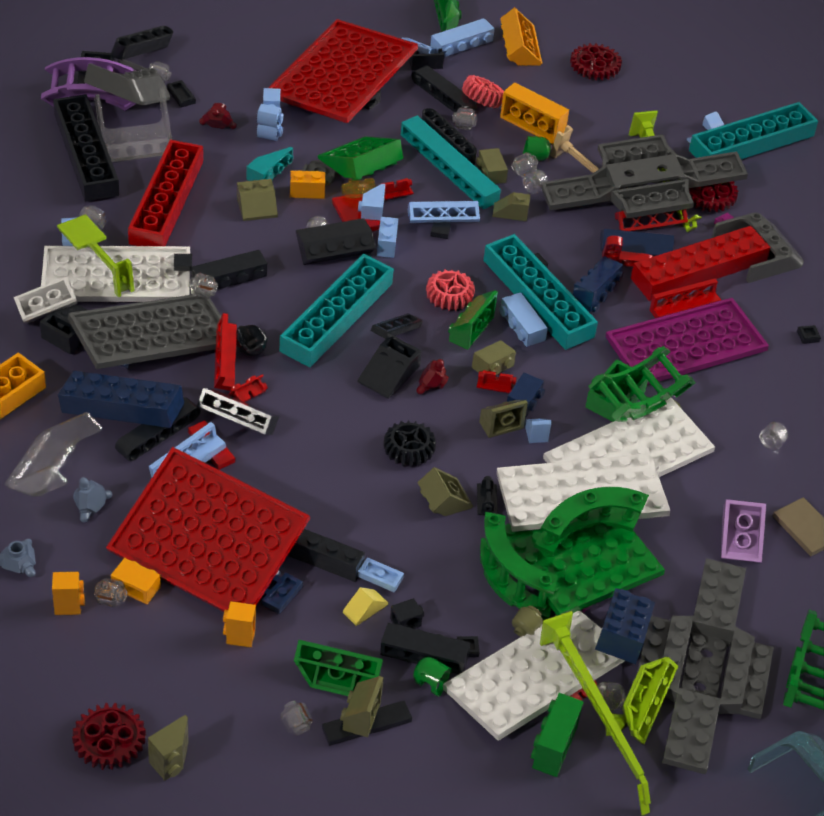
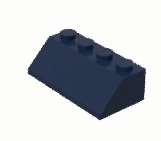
M612 229L601 230V251H603L606 239L609 236L622 237L623 245L621 251L657 256L673 251L674 235Z

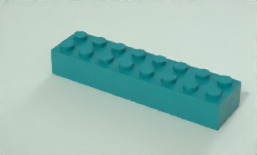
M800 102L694 134L691 138L689 151L695 158L738 152L740 159H744L813 137L818 120Z
M515 234L485 245L483 261L513 294L522 293L547 326V331L565 350L595 338L598 321Z
M363 254L280 335L279 352L310 368L392 285L394 268Z

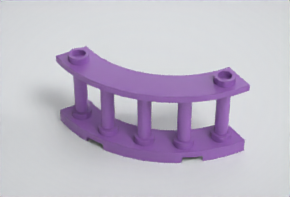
M79 57L57 61L45 67V70L52 74L51 89L41 93V99L53 107V99L87 94L89 100H96V98L104 99L106 103L119 107L124 111L136 104L86 83L73 84L75 72L87 71L88 64L90 63L119 74L132 72L134 69L129 66L101 58ZM68 74L67 83L58 86L59 77Z

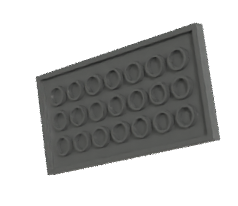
M206 292L68 314L71 326L96 369L216 349L217 323L221 318L220 313Z

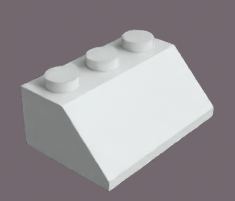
M67 277L14 297L24 324L48 316L52 311L78 304Z

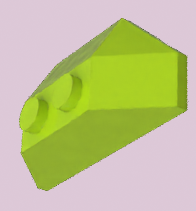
M669 657L641 665L624 701L622 711L630 734L641 744L646 742L678 669V665Z

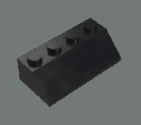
M364 218L296 230L303 265L372 253L376 248L372 230Z

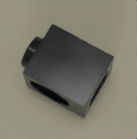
M414 598L391 606L390 619L393 624H400L412 629L422 626L424 611Z

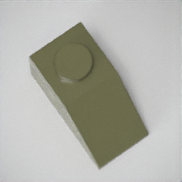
M513 192L495 202L492 217L527 221L530 194Z

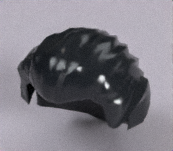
M256 325L239 326L236 333L237 348L250 356L264 352L268 340L266 333Z

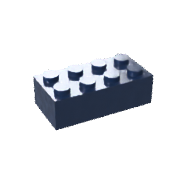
M615 588L595 650L636 665L644 644L655 602L650 601L646 597L631 594L627 590Z

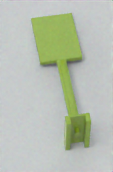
M86 214L57 225L60 232L77 250L90 247L112 271L114 292L117 297H121V292L128 289L131 292L135 291L132 262L129 259H125L115 263L97 244L106 240V236Z

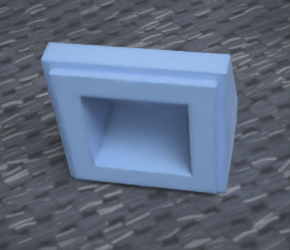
M715 111L704 117L702 125L707 130L723 126L724 123Z

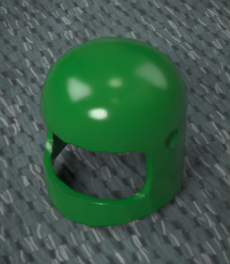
M527 136L523 150V159L546 160L551 151L549 140L545 137Z
M425 657L416 665L413 678L419 686L424 685L425 682L430 684L431 693L439 697L443 692V684L450 677L451 668L434 658Z

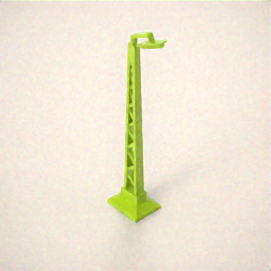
M658 111L634 113L629 136H640V138L655 136L653 128ZM664 168L658 169L659 171H662V172H663V171H666V169H664ZM682 210L676 211L679 219L683 220ZM696 214L688 219L687 223H682L686 232L695 230L697 228V221L702 217Z
M570 611L543 620L540 645L543 646L553 642L556 649L561 651L636 779H639L641 784L637 785L641 815L650 813L649 804H651L648 781L644 776V771L570 638L573 612Z

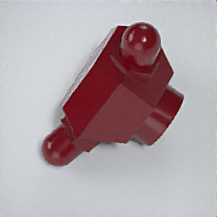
M214 103L199 120L201 125L208 124L212 128L224 129L229 127L235 129L237 127L229 111L226 110V105L222 103Z
M442 359L433 360L427 365L419 379L420 386L416 389L418 394L422 395L429 389L437 387L442 389L449 376L445 374L446 369Z

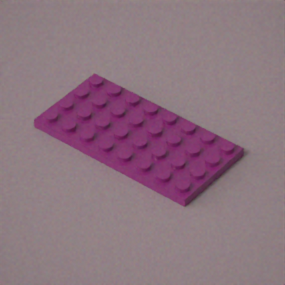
M733 298L606 332L605 336L621 361L631 367L650 357L655 349L662 346L668 348L671 352L666 357L681 375L768 351L769 347ZM660 361L649 368L659 382L673 378Z

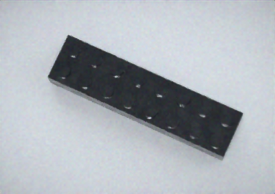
M87 94L53 99L54 115L85 202L119 196V180Z

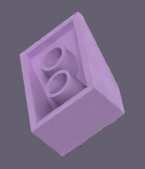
M726 499L723 505L721 559L762 563L766 504Z

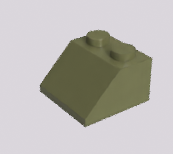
M272 179L237 182V201L243 221L278 217Z
M513 400L481 409L479 422L488 438L523 429L528 402L526 400Z
M433 467L417 482L421 488V494L428 500V506L435 514L439 513L443 516H448L473 507L458 478Z
M378 676L358 682L355 690H350L347 703H349L348 708H343L340 720L343 721L344 731L364 737L369 736L381 704L384 677Z
M186 715L148 737L149 763L164 781L170 777L177 776L184 768L189 743L188 717Z

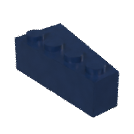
M604 256L595 264L594 269L588 271L587 276L581 277V283L576 282L574 284L573 296L591 315L597 313L601 302L604 303L606 301L608 293L614 290L616 282L621 281L624 274L622 272L623 264Z

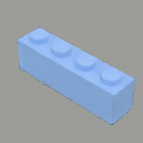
M483 18L431 35L430 46L436 48L435 54L438 53V49L442 48L444 57L492 42L495 28Z

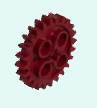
M589 43V46L583 44V47L578 46L577 49H574V52L571 54L570 63L571 67H574L573 71H578V75L583 74V77L589 76V79L593 77L596 81L600 78L603 81L604 77L609 80L610 76L614 78L615 74L618 75L619 71H621V56H618V52L614 53L615 49L610 50L609 46L603 47V44L598 46L597 43L595 45Z
M734 181L689 188V193L694 204H696V208L702 207L703 211L707 208L709 212L712 209L718 212V209L722 211L725 208L730 209V205L734 206V203L737 201L739 191L737 190L738 186H734Z
M105 703L102 709L99 705H96V711L89 708L88 716L81 714V721H76V728H73L72 736L74 751H78L79 758L84 757L85 764L92 761L93 768L98 764H101L102 770H104L106 765H109L110 769L113 770L114 764H118L122 768L123 761L130 764L131 757L137 758L138 751H143L146 729L144 728V721H140V715H134L132 708L126 711V705H123L120 709L117 708V703H114L110 708L108 703Z

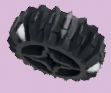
M408 420L407 423L400 421L399 425L394 423L392 427L388 428L384 435L383 446L386 455H389V459L394 460L396 464L402 463L403 466L409 464L410 467L416 464L419 467L421 463L426 464L427 460H431L435 452L436 440L434 432H430V427H425L424 423L419 425L417 421L410 423Z

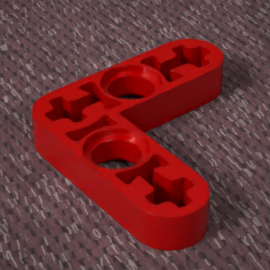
M620 236L607 237L602 252V258L605 256L623 264V266L633 267V264L653 257L650 254L621 251L623 238Z

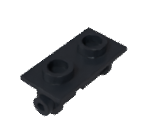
M485 476L482 483H477V515H485V512L497 514V484H494L490 476Z

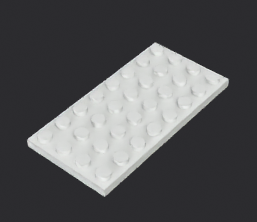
M44 246L41 286L67 277L77 302H146L190 295V271H174V254H190V247L100 246L115 263L125 259H129L132 262L135 291L131 292L128 289L121 292V297H117L114 292L112 271L90 247L77 250L74 246Z
M672 398L666 400L667 404L644 417L632 420L630 417L627 418V422L614 421L545 452L543 459L547 463L651 453L658 476L661 477L714 452L715 446Z
M651 453L497 468L496 474L512 532L540 529L548 515L561 502L579 492L598 487L629 488L649 495L638 519L670 516L671 510Z
M577 611L572 616L570 638L593 680H596L625 660L595 650L602 628L581 611ZM542 625L534 632V635L526 634L443 684V690L498 741L547 711L551 700L556 701L559 693L570 696L582 688L561 651L556 649L553 642L543 646L540 645Z

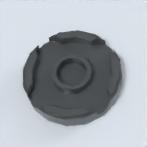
M320 160L311 161L310 164H305L302 171L325 172V186L330 185L336 179V171Z

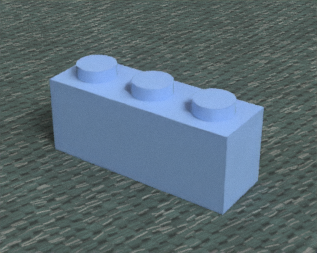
M521 292L502 298L499 308L502 317H505L510 328L516 332L519 340L526 347L546 340L547 326Z

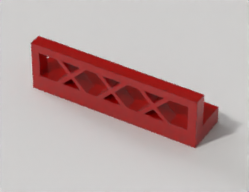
M686 209L682 210L683 220H676L672 217L675 211H670V214L664 212L663 214L667 216V219L663 223L655 219L658 214H655L653 217L645 215L651 220L647 225H643L638 221L641 218L639 216L637 219L630 218L634 223L630 228H624L623 219H626L624 211L615 213V220H618L619 228L623 231L687 223L688 217Z
M714 278L654 294L652 296L650 312L655 318L721 301L716 293L718 281Z
M226 313L222 314L216 329L214 388L231 391L230 388L235 385L237 325L228 323V314Z

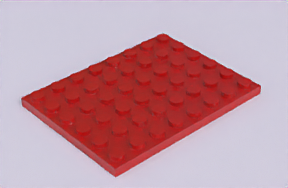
M337 19L268 88L281 89V102L349 123L418 50V44Z
M172 447L106 549L123 559L136 561L147 569L155 570L160 574V579L224 612L225 609H229L230 601L252 605L258 604L309 522L310 516Z

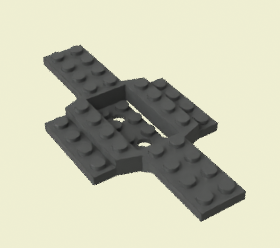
M662 134L598 144V151L602 158V168L591 175L541 182V189L549 210L611 201L620 211H624L627 219L693 208L694 202L689 193V188L747 179L748 173L738 152L687 159L677 155L668 146ZM664 168V169H666V171H663V172H662V171H659L658 169ZM631 173L633 176L627 177L624 174ZM670 180V182L660 183L661 181ZM646 183H655V184H652V185H645V186H643V185L646 184ZM634 185L639 186V187L627 188L628 186H634Z
M706 558L694 615L672 616L671 621L651 616L637 673L641 665L664 657H669L678 665V669L665 698L674 702V709L662 761L664 764L706 775L718 714H741L761 719L774 647L754 642V636L735 627L746 568ZM689 636H690V637H691V642H690V647H689V651H688L686 666H685V670H684V675H683V680H682L681 688H679V683H680V679H681L682 669H683V665H684L686 650H687L688 641H689ZM730 646L720 698H717L726 647ZM709 650L712 653V657L706 658L702 656L701 651ZM701 683L706 689L698 691L694 688V684Z

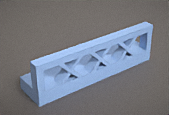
M478 201L409 202L408 206L410 223L480 221Z
M210 422L175 448L205 463L225 449L226 444L216 435L215 425ZM168 453L149 466L151 478Z

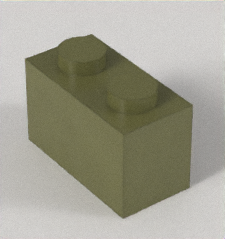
M499 148L479 150L476 165L480 168L481 172L494 184L506 183L508 169Z
M500 340L474 352L472 368L478 373L485 370L496 372L497 375L514 366L516 351Z

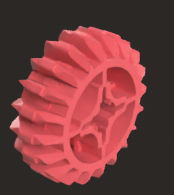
M469 75L464 81L462 91L470 99L489 108H499L501 106L504 91L494 82L475 75Z
M446 269L443 272L438 271L436 274H432L426 285L427 298L430 300V303H434L435 307L440 306L442 310L444 308L448 309V311L450 309L455 311L458 308L463 309L470 301L472 302L475 294L474 282L471 281L469 276L466 277V273L461 274L459 270L457 272L452 269L451 271Z

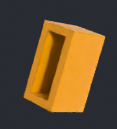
M291 171L290 198L325 199V172Z
M126 558L121 561L111 574V581L114 580L111 583V588L145 604H148L161 588L160 574L155 570L141 566L136 561H130Z
M53 572L52 594L55 615L81 614V606H85L84 580H80L79 572Z
M230 601L229 609H225L223 615V622H225L223 635H226V644L252 648L256 625V605Z

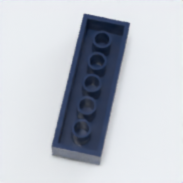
M73 371L58 393L62 413L171 428L184 405L181 385Z

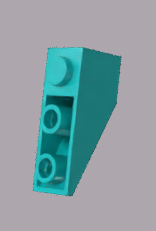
M288 147L255 158L247 166L246 180H273L287 165L292 163L294 159L293 148Z

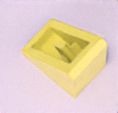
M360 587L344 608L343 614L357 626L386 607L388 602L376 590Z

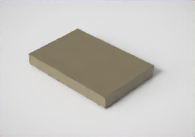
M804 497L773 513L772 517L810 557L824 550V518Z

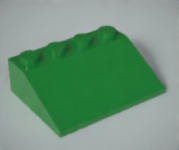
M364 136L319 154L317 157L343 177L360 180L364 175H372L376 170L385 169V166L397 164V161L403 159L400 139Z

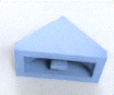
M544 418L525 419L524 424L529 443L548 442L551 420Z

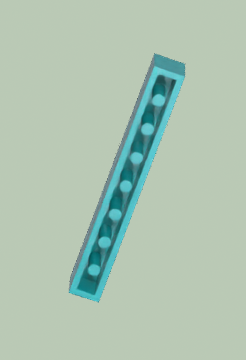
M418 115L401 122L400 135L473 201H478L479 206L483 210L493 206L495 202L500 200L501 189Z

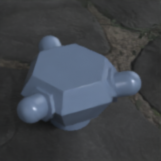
M82 477L79 480V488L73 494V499L80 510L79 513H81L80 521L86 523L90 516H93L105 505V500L112 497V492L105 490L102 485Z
M27 538L22 542L13 541L0 553V566L3 569L17 574L25 573L28 577L35 576L36 572L33 568L36 564L34 548H32L31 539Z

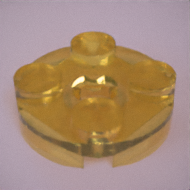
M350 178L348 183L341 186L342 195L345 193V197L360 198L363 197L364 193L375 188L376 184L373 178L365 180H352Z

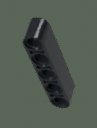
M159 26L118 37L111 55L116 59L123 60L166 48L174 32L170 27Z
M425 65L412 72L411 76L415 84L461 118L477 110V103L466 96L462 90L429 66Z
M432 108L424 109L421 119L475 165L477 148L436 110Z
M183 397L184 405L171 428L141 424L122 436L116 442L115 449L128 461H134L195 421L201 413V408L187 397Z

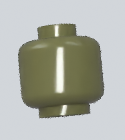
M530 605L521 607L512 620V625L515 628L514 632L520 637L526 634L534 635V632L543 623L541 612Z

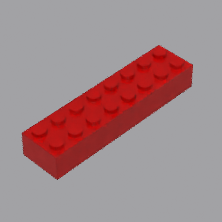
M170 139L128 227L129 245L166 246L203 164V146Z
M748 226L633 264L630 279L649 301H652L654 294L714 278L718 279L748 269L751 265L765 262L768 259L771 247L752 226Z

